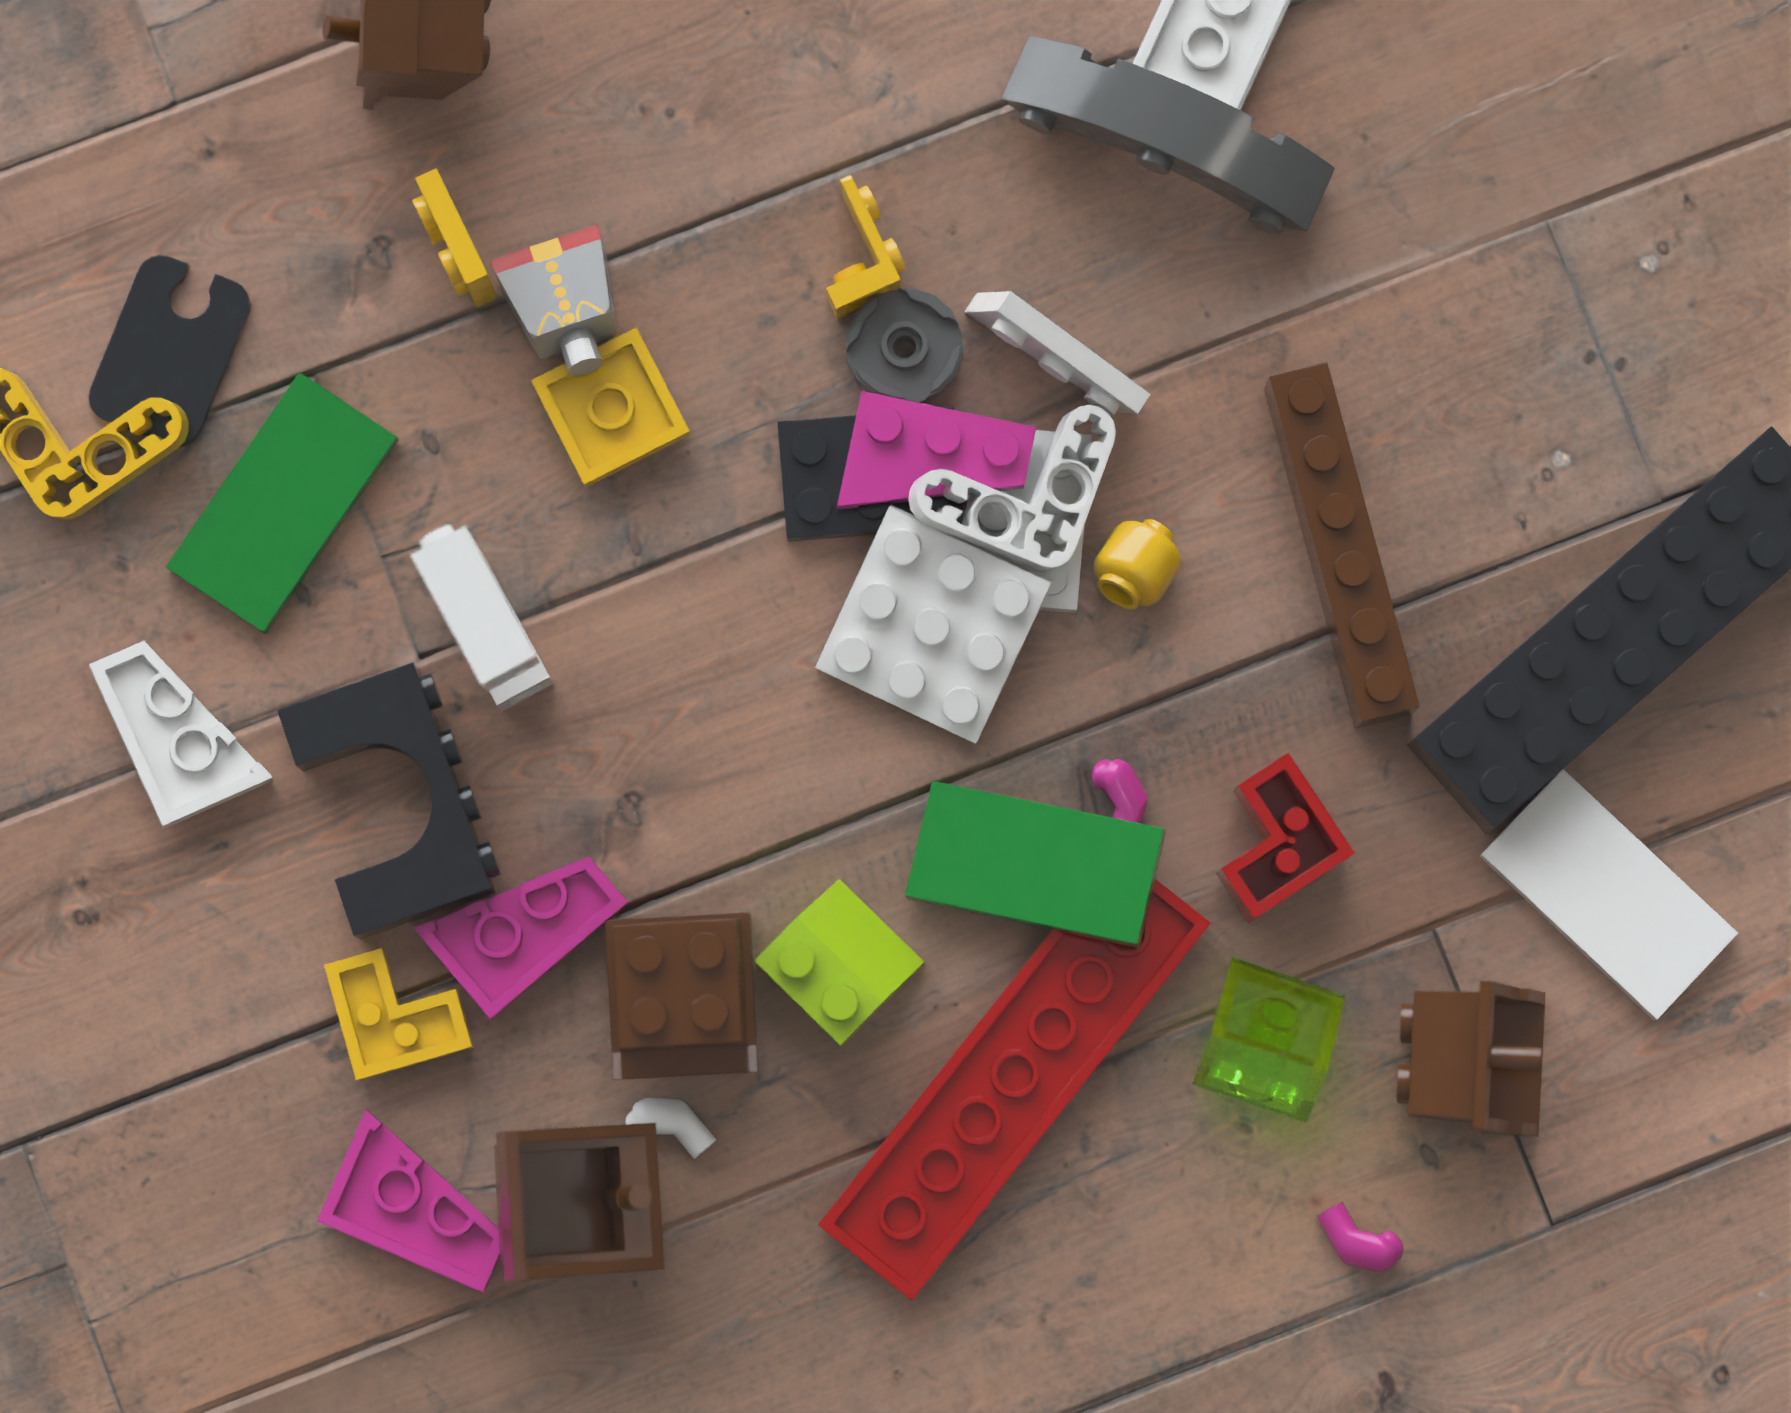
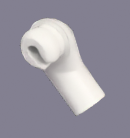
M645 1098L636 1102L633 1106V1111L626 1116L625 1124L656 1123V1134H673L694 1159L717 1141L690 1107L679 1099Z

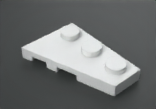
M1011 291L977 293L964 311V313L992 330L1008 344L1020 348L1037 359L1038 365L1053 377L1065 383L1070 381L1087 393L1084 398L1091 405L1101 407L1112 417L1116 412L1138 414L1151 395Z

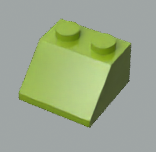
M840 879L797 916L754 960L755 964L841 1048L925 963Z

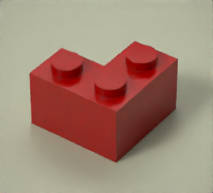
M1289 752L1240 783L1234 789L1233 793L1264 838V841L1222 867L1216 875L1247 922L1250 923L1355 854Z

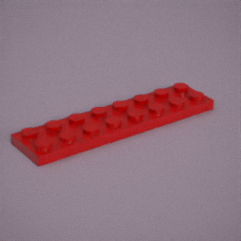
M1155 879L1139 948L1052 930L826 1213L818 1226L912 1301L1211 922Z

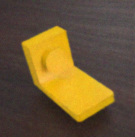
M851 175L840 179V191L875 265L867 269L864 263H858L843 269L832 277L835 284L826 288V295L836 320L858 311L871 297L885 294L889 291H898L901 288V279L898 274L906 270L894 240L890 238L882 241L873 221L881 218V214L867 185L858 189Z

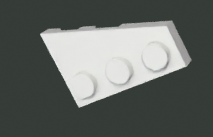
M145 641L89 664L92 676L163 829L273 781L272 775L252 758L236 741V737L222 722L219 723L194 696V693Z

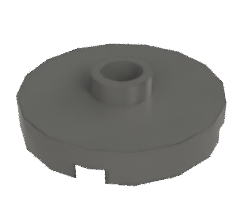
M899 288L898 291H889L885 294H878L869 298L854 314L846 335L847 364L856 383L866 392L925 403L940 396L955 380L963 358L962 333L953 311L935 295L915 288ZM907 341L915 347V353L909 358H901L894 353L893 347L898 342Z

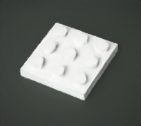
M890 505L815 668L976 744L1053 580L991 551L930 527L916 519L914 515Z

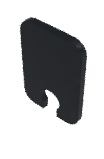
M157 255L145 260L138 269L91 385L88 399L94 413L109 423L149 398H163L177 404L185 412L189 421L188 435L185 442L180 446L183 447L196 441L202 432L249 315L251 303L249 295L242 285L215 274L209 288L210 302L206 311L196 318L180 317L172 309L171 297L175 288L183 283L189 269V264L169 256ZM153 412L149 416L153 426L142 435L148 437L155 434L165 439L169 435L166 425L172 420L171 415L165 417Z

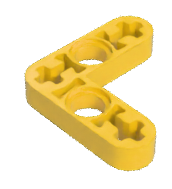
M0 368V385L4 387L10 385L11 390L5 394V399L11 409L19 414H22L26 408L29 411L28 415L11 421L5 410L0 407V451L36 506L43 513L61 520H72L81 516L178 449L185 442L188 435L189 421L185 412L177 404L163 398H149L134 406L70 451L26 383L17 374ZM153 412L165 417L171 415L172 420L166 425L169 435L165 439L152 434L138 443L147 450L142 456L137 445L124 435V431L130 428L132 434L137 436L148 431L153 426L152 420L149 417ZM10 422L4 430L1 429V424ZM37 427L45 437V448L38 458L24 460L16 449L17 438L23 430ZM117 442L125 451L126 462L118 473L104 475L96 464L97 453L103 445ZM79 462L82 463L85 473L98 483V486L93 490L91 484L83 481L72 488L69 492L72 502L68 506L57 501L51 502L50 500L57 492L53 484L57 479L66 483H72L84 475L76 468Z

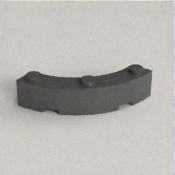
M1029 36L1001 98L1021 113L1019 121L1023 125L1044 134H1051L1054 128L1111 145L1137 155V163L1159 174L1167 175L1170 170L1243 208L1250 213L1248 220L1252 224L1268 232L1279 234L1283 227L1308 231L1335 170V167L1286 135L1277 134L1275 138H1269L1250 129L1254 117L1181 82L1120 59L1117 60L1114 69L1099 65L1090 59L1092 53L1085 48Z

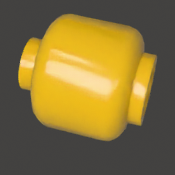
M1146 519L1143 523L1124 521L1117 525L1094 559L1093 569L1098 579L1097 587L1099 591L1112 603L1126 609H1136L1138 606H1152L1158 602L1181 566V554L1173 543L1174 536L1172 532L1163 524L1151 519Z

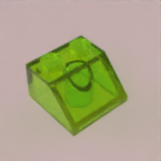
M1232 957L1202 1045L1192 1085L1307 1123L1328 1072L1345 995Z

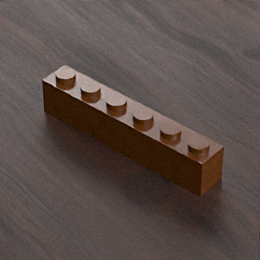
M1325 362L1270 376L1265 385L1264 392L1354 729L1412 715L1420 705L1328 363Z

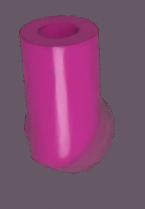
M1103 759L1099 761L1092 770V782L1095 788L1105 791L1115 805L1113 818L1142 823L1148 795L1132 766L1122 759H1115L1113 761Z
M1343 1202L1317 1215L1339 1258L1348 1265L1380 1272L1391 1269L1394 1263L1403 1255V1243L1399 1236L1391 1231L1375 1234L1358 1230Z

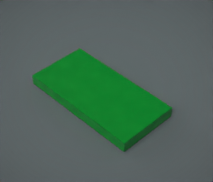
M299 372L165 567L264 634H267L399 441L398 437Z
M932 781L905 897L908 900L1139 948L1166 831L1164 828Z

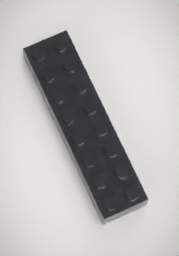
M1772 426L1769 427L1407 744L1411 751L1485 834L1500 825L1791 569V447Z

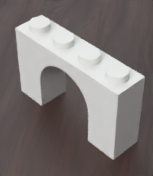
M446 525L423 537L419 541L422 549L411 554V557L481 686L486 692H490L501 712L554 684L488 561L467 527L463 526L454 531L452 525Z

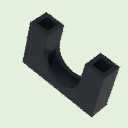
M413 662L277 710L295 765L303 772L362 751L388 749L405 754L415 760L423 769L429 781L432 793V811L427 828L418 842L396 858L335 879L353 935L360 940L495 893L491 878L501 875L490 842L479 844L472 824L473 821L482 819L473 790L470 785L460 788L453 766L462 763V758L452 730L448 729L441 732L433 711L443 707L432 673L421 676L419 668Z

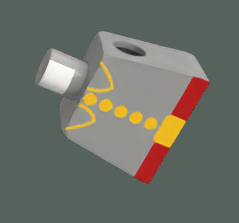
M598 225L490 260L500 289L539 359H547L563 354L568 373L572 376L587 375L602 366L603 361L596 342L613 337L618 333L608 257Z

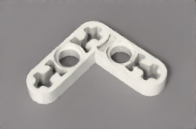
M1094 405L1080 406L1063 416L1057 426L1030 503L953 471L937 469L922 475L911 486L908 497L910 510L916 519L930 527L1029 568L1040 571L1057 568L1070 560L1076 549L1115 441L1116 429L1114 421L1108 412ZM1087 420L1093 422L1091 432L1099 436L1098 441H1093L1083 448L1079 461L1062 459V453L1070 456L1078 450L1081 435L1073 430L1074 426H1078ZM1081 462H1090V469ZM1069 472L1079 481L1081 492L1074 504H1064L1054 496L1052 481L1057 473ZM941 483L945 486L944 496L959 504L967 500L968 494L972 495L974 498L964 511L962 524L957 522V518L963 512L960 509L946 505L938 509L937 512L931 510L932 499L924 495L925 490H931ZM985 504L997 505L1006 514V529L998 537L988 536L978 525V512ZM1042 508L1053 515L1069 516L1071 518L1070 523L1066 520L1056 523L1051 541L1059 545V550L1050 552L1045 557L1040 555L1041 545L1033 540L1034 535H1039L1048 530L1053 518L1051 514H1042Z

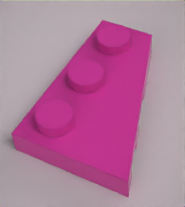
M861 391L837 510L857 508L859 505L909 502V491L915 480L937 469L953 471L998 491L1023 489L1036 427ZM939 483L938 486L931 490H925L924 495L928 497L944 496L945 486Z
M586 857L522 883V885L486 900H480L464 907V909L439 919L428 921L413 929L485 1014L493 1020L605 924V920L612 919L629 903L590 857Z
M365 1109L317 1221L480 1292H485L500 1258L498 1226L369 1110Z

